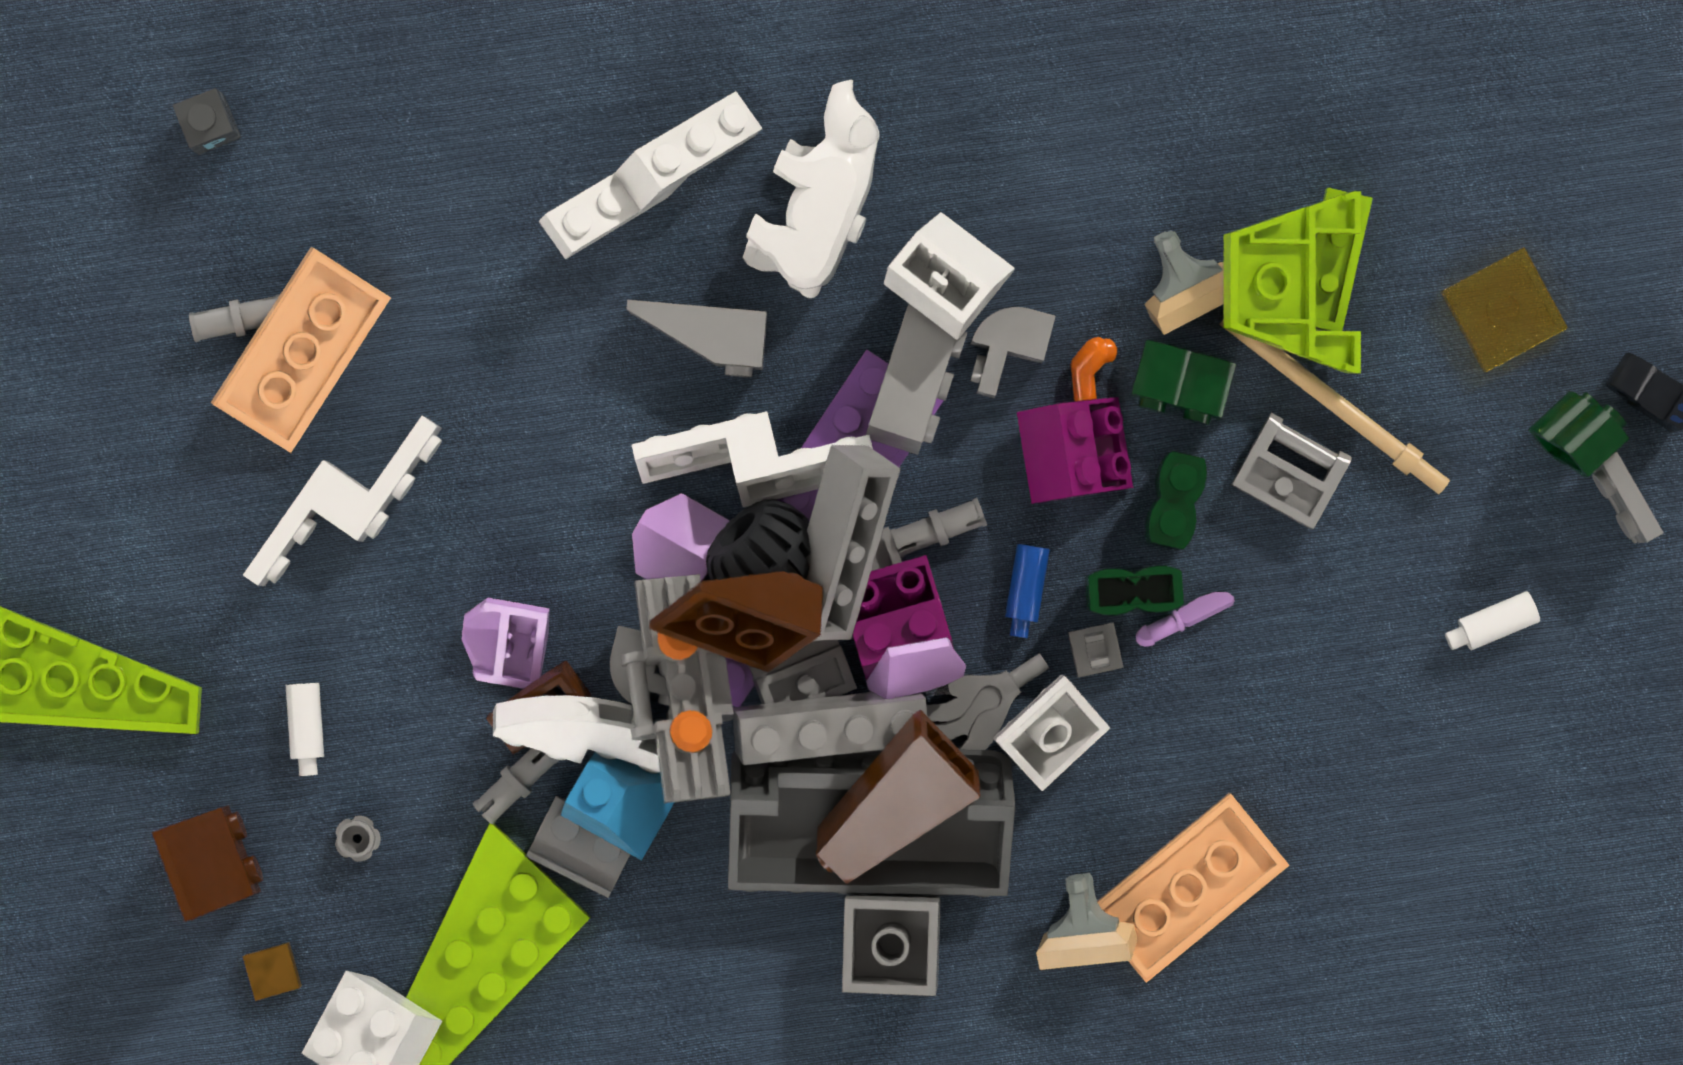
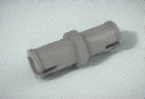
M280 294L240 303L238 299L229 301V306L189 313L194 341L199 342L203 339L236 333L237 337L245 336L246 330L260 327Z
M974 498L970 502L940 513L935 509L928 512L929 517L897 529H891L890 531L901 558L906 554L938 542L940 546L949 543V538L981 526H987V522L978 499Z
M531 748L512 767L505 766L500 771L502 777L478 800H475L472 803L478 812L482 810L484 812L482 817L489 823L494 824L521 796L526 798L532 792L531 786L560 760L553 759L544 752Z

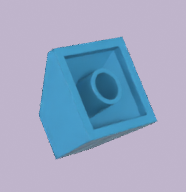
M595 752L567 797L561 816L642 861L675 802L664 803L660 772L650 773L636 764L617 758L606 759Z

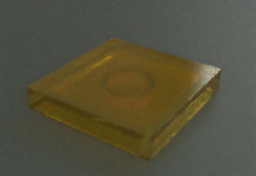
M1525 247L1441 291L1484 373L1568 329Z

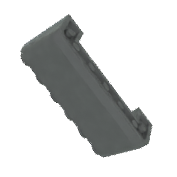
M959 749L979 770L980 798L846 884L834 871L830 873L820 864L816 855L817 827L882 750L743 765L734 751L731 756L728 890H743L746 892L790 891L793 893L836 892L839 894L883 893L886 895L929 894L932 896L975 895L978 897L1008 896L1015 816L1011 761L1007 756L997 751Z

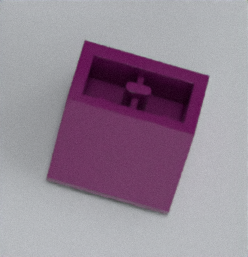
M1119 397L1059 403L1017 412L1031 504L1133 488L1131 464L1128 458Z
M927 555L870 572L853 631L854 641L866 681L887 648L947 637L954 649Z

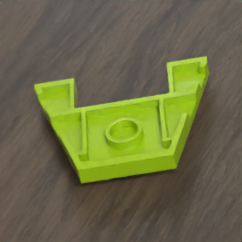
M1361 191L1347 192L1224 234L1223 328L1347 374L1361 373V331L1316 330V234H1360Z

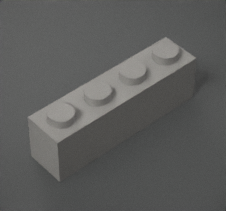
M908 303L866 435H870L871 440L916 455L919 454L923 441L932 444L940 417L933 415L932 411L936 399L946 401L954 374L945 372L949 358L952 356L959 359L968 332L965 331L957 341Z
M830 446L807 528L811 554L806 556L809 565L806 580L823 586L821 635L814 641L851 640L900 472L898 466L869 446Z
M874 692L733 707L735 753L743 765L883 750L914 713L921 709L927 716L926 698L921 693L885 699Z

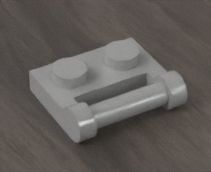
M1271 412L1231 486L1313 530L1345 474L1352 457L1341 450L1336 454L1282 424L1283 418ZM1275 440L1327 469L1328 471L1323 481L1267 451L1271 442Z

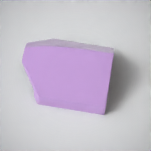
M682 493L645 510L632 533L636 574L645 579L700 574L701 582H703L708 574L706 567L708 550L715 537L730 520Z
M487 597L464 615L461 639L473 666L475 679L477 681L522 689L539 679L542 673L549 635V608Z
M946 637L887 648L866 683L868 690L885 699L898 698L947 685L964 676L966 665L953 649L950 640Z

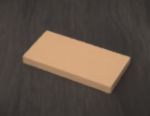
M311 247L211 403L291 453L391 297Z
M1228 793L1097 900L1104 912L1111 916L1119 917V922L1134 924L1137 944L1129 963L1147 983L1290 865L1233 795Z

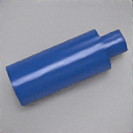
M1017 544L1005 613V617L1012 618L1010 636L1028 638L1030 621L1038 622L1050 549Z

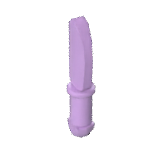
M1213 592L1201 596L1181 607L1178 611L1173 610L1170 615L1148 626H1142L1136 633V641L1143 647L1153 646L1155 642L1179 630L1183 632L1185 627H1190L1233 606L1234 596L1228 592Z

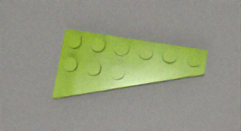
M0 606V722L199 734L202 687Z
M489 823L406 996L407 999L442 1020L419 1065H449L591 918L533 860L525 857L526 853L495 823Z

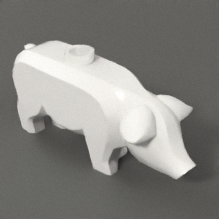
M853 80L839 82L832 86L824 114L825 139L816 147L801 146L790 139L786 150H782L779 154L773 173L796 187L788 203L786 226L773 225L755 214L746 235L748 242L743 255L745 262L749 266L763 272L781 273L788 281L790 287L800 291L807 298L816 297L821 287L828 284L833 278L848 242L850 241L855 244L858 242L866 223V218L861 216L860 213L871 187L875 154L880 134L875 120L857 102L853 92Z

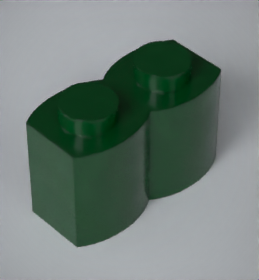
M1146 340L1131 396L1140 398L1138 407L1165 413L1166 406L1184 410L1183 419L1210 425L1211 418L1220 420L1223 416L1236 364Z
M1568 391L1528 429L1550 456L1562 464H1567L1584 477H1589L1629 439L1622 429L1626 425L1623 417L1608 404L1602 408L1587 392L1580 396L1573 391Z
M1171 451L1162 459L1155 477L1157 499L1150 507L1145 521V537L1148 544L1184 550L1191 541L1196 527L1194 503L1201 496L1207 478L1204 458Z
M1152 566L1140 569L1134 573L1123 569H1105L1085 577L1087 610L1096 614L1119 615L1135 608L1146 612H1166L1184 604L1182 571L1173 567Z

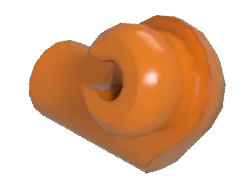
M1094 337L1088 340L1071 360L1074 402L1097 399L1094 374L1105 363L1113 362L1117 356V346L1111 339Z

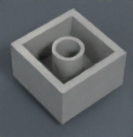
M883 893L847 894L844 904L842 992L936 996L939 973L941 896L929 894L886 895Z

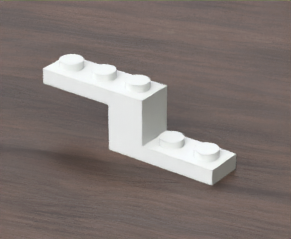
M735 91L634 151L614 174L546 213L539 220V223L563 257L567 259L667 199L688 176L755 137L763 128Z
M767 411L758 414H743L733 420L713 425H698L689 431L668 436H654L644 442L632 444L642 484L731 462L743 507L751 506L764 499L776 500L819 489L831 445L869 446L872 449L873 447L870 435H865L861 437H845L836 443L812 449L800 448L791 454L778 456Z
M421 416L370 490L330 462L322 460L243 576L258 586H265L269 580L275 584L291 562L286 558V555L295 542L303 545L315 529L317 522L312 520L316 513L357 541L363 542L367 536L374 539L389 519V516L384 511L395 497L401 501L412 487L416 478L410 474L420 459L427 463L439 448L442 440L437 435L442 428L428 418Z

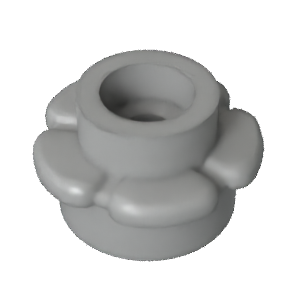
M355 816L354 819H345L338 825L335 846L340 855L345 858L351 857L356 862L365 861L372 856V851L376 850L380 845L381 836L379 830L374 829L371 819L365 816ZM355 834L361 835L362 840L360 843L354 842L353 837Z

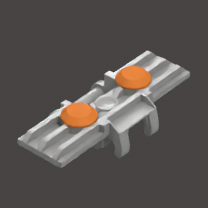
M700 574L636 580L634 582L643 651L631 652L621 656L622 666L627 667L635 728L631 729L632 740L656 739L664 803L731 795L721 728L723 722L734 719L726 658L649 629L651 619L701 582ZM657 665L661 677H666L670 708L666 713V720L656 721L654 725L645 666Z

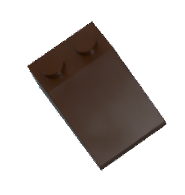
M784 571L703 581L651 619L649 629L768 673L821 635L823 586L805 580L798 574Z
M229 805L152 832L185 922L261 892L258 885L259 882L263 881L261 868L254 855L248 857L242 839L247 838L245 825L238 812L232 813Z

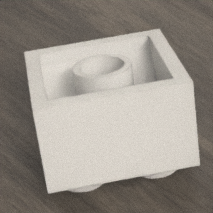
M1060 675L1014 719L1009 721L993 739L1037 787L1043 791L1105 734L1110 727L1065 676Z

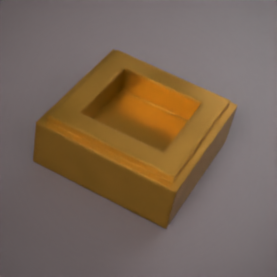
M290 942L243 956L255 1001L302 987Z

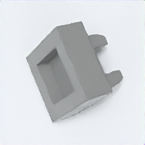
M1114 622L1067 632L1078 678L1124 668Z

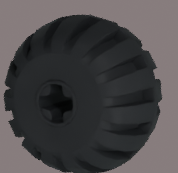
M764 499L743 509L718 533L708 550L706 567L710 580L781 571L798 574L806 580L810 568L806 556L811 554L807 533L809 520L801 511L790 504L775 499Z

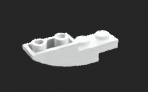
M565 695L515 699L497 703L493 710V736L501 738V740L509 745H523L542 751L553 759H567L580 764L587 749L606 759L617 758L636 764L650 773L660 772L656 739L632 740L631 729L635 728L632 705L594 697Z

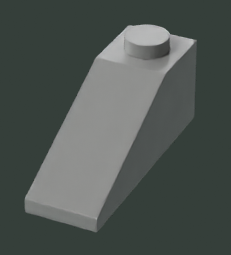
M627 300L626 309L629 313L712 364L725 367V375L752 377L753 369L763 370L767 327L766 311Z

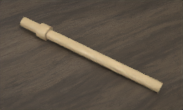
M1227 330L1394 460L1392 465L1406 476L1409 473L1413 474L1438 495L1448 485L1450 480L1422 459L1424 454L1411 443L1404 445L1286 352Z

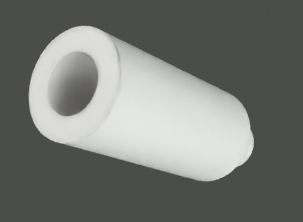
M1526 591L1458 619L1459 628L1445 633V637L1451 650L1467 644L1468 648L1472 651L1539 623L1540 616L1531 595Z
M319 683L286 685L290 759H298L299 776L318 775L317 757H324Z

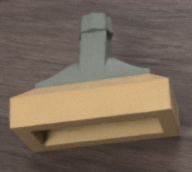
M1165 231L1154 237L1163 267L1162 278L1158 286L1152 291L1154 296L1144 304L1151 320L1164 335L1223 305L1224 262L1217 263L1215 260H1199L1188 255L1182 250L1180 246L1181 240L1175 231Z
M1090 873L1075 874L1066 878V891L1069 895L1070 907L1066 914L1059 921L1052 924L1049 931L1044 933L1036 952L1039 969L1045 970L1131 961L1137 944L1134 924L1119 922V917L1111 916L1101 909L1095 896L1093 877Z

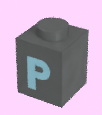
M216 88L172 105L189 148L198 155L241 138L226 97Z

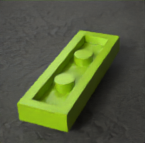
M1327 188L1325 189L1323 201L1347 192ZM1361 195L1360 234H1316V329L1343 331L1373 200L1371 197Z

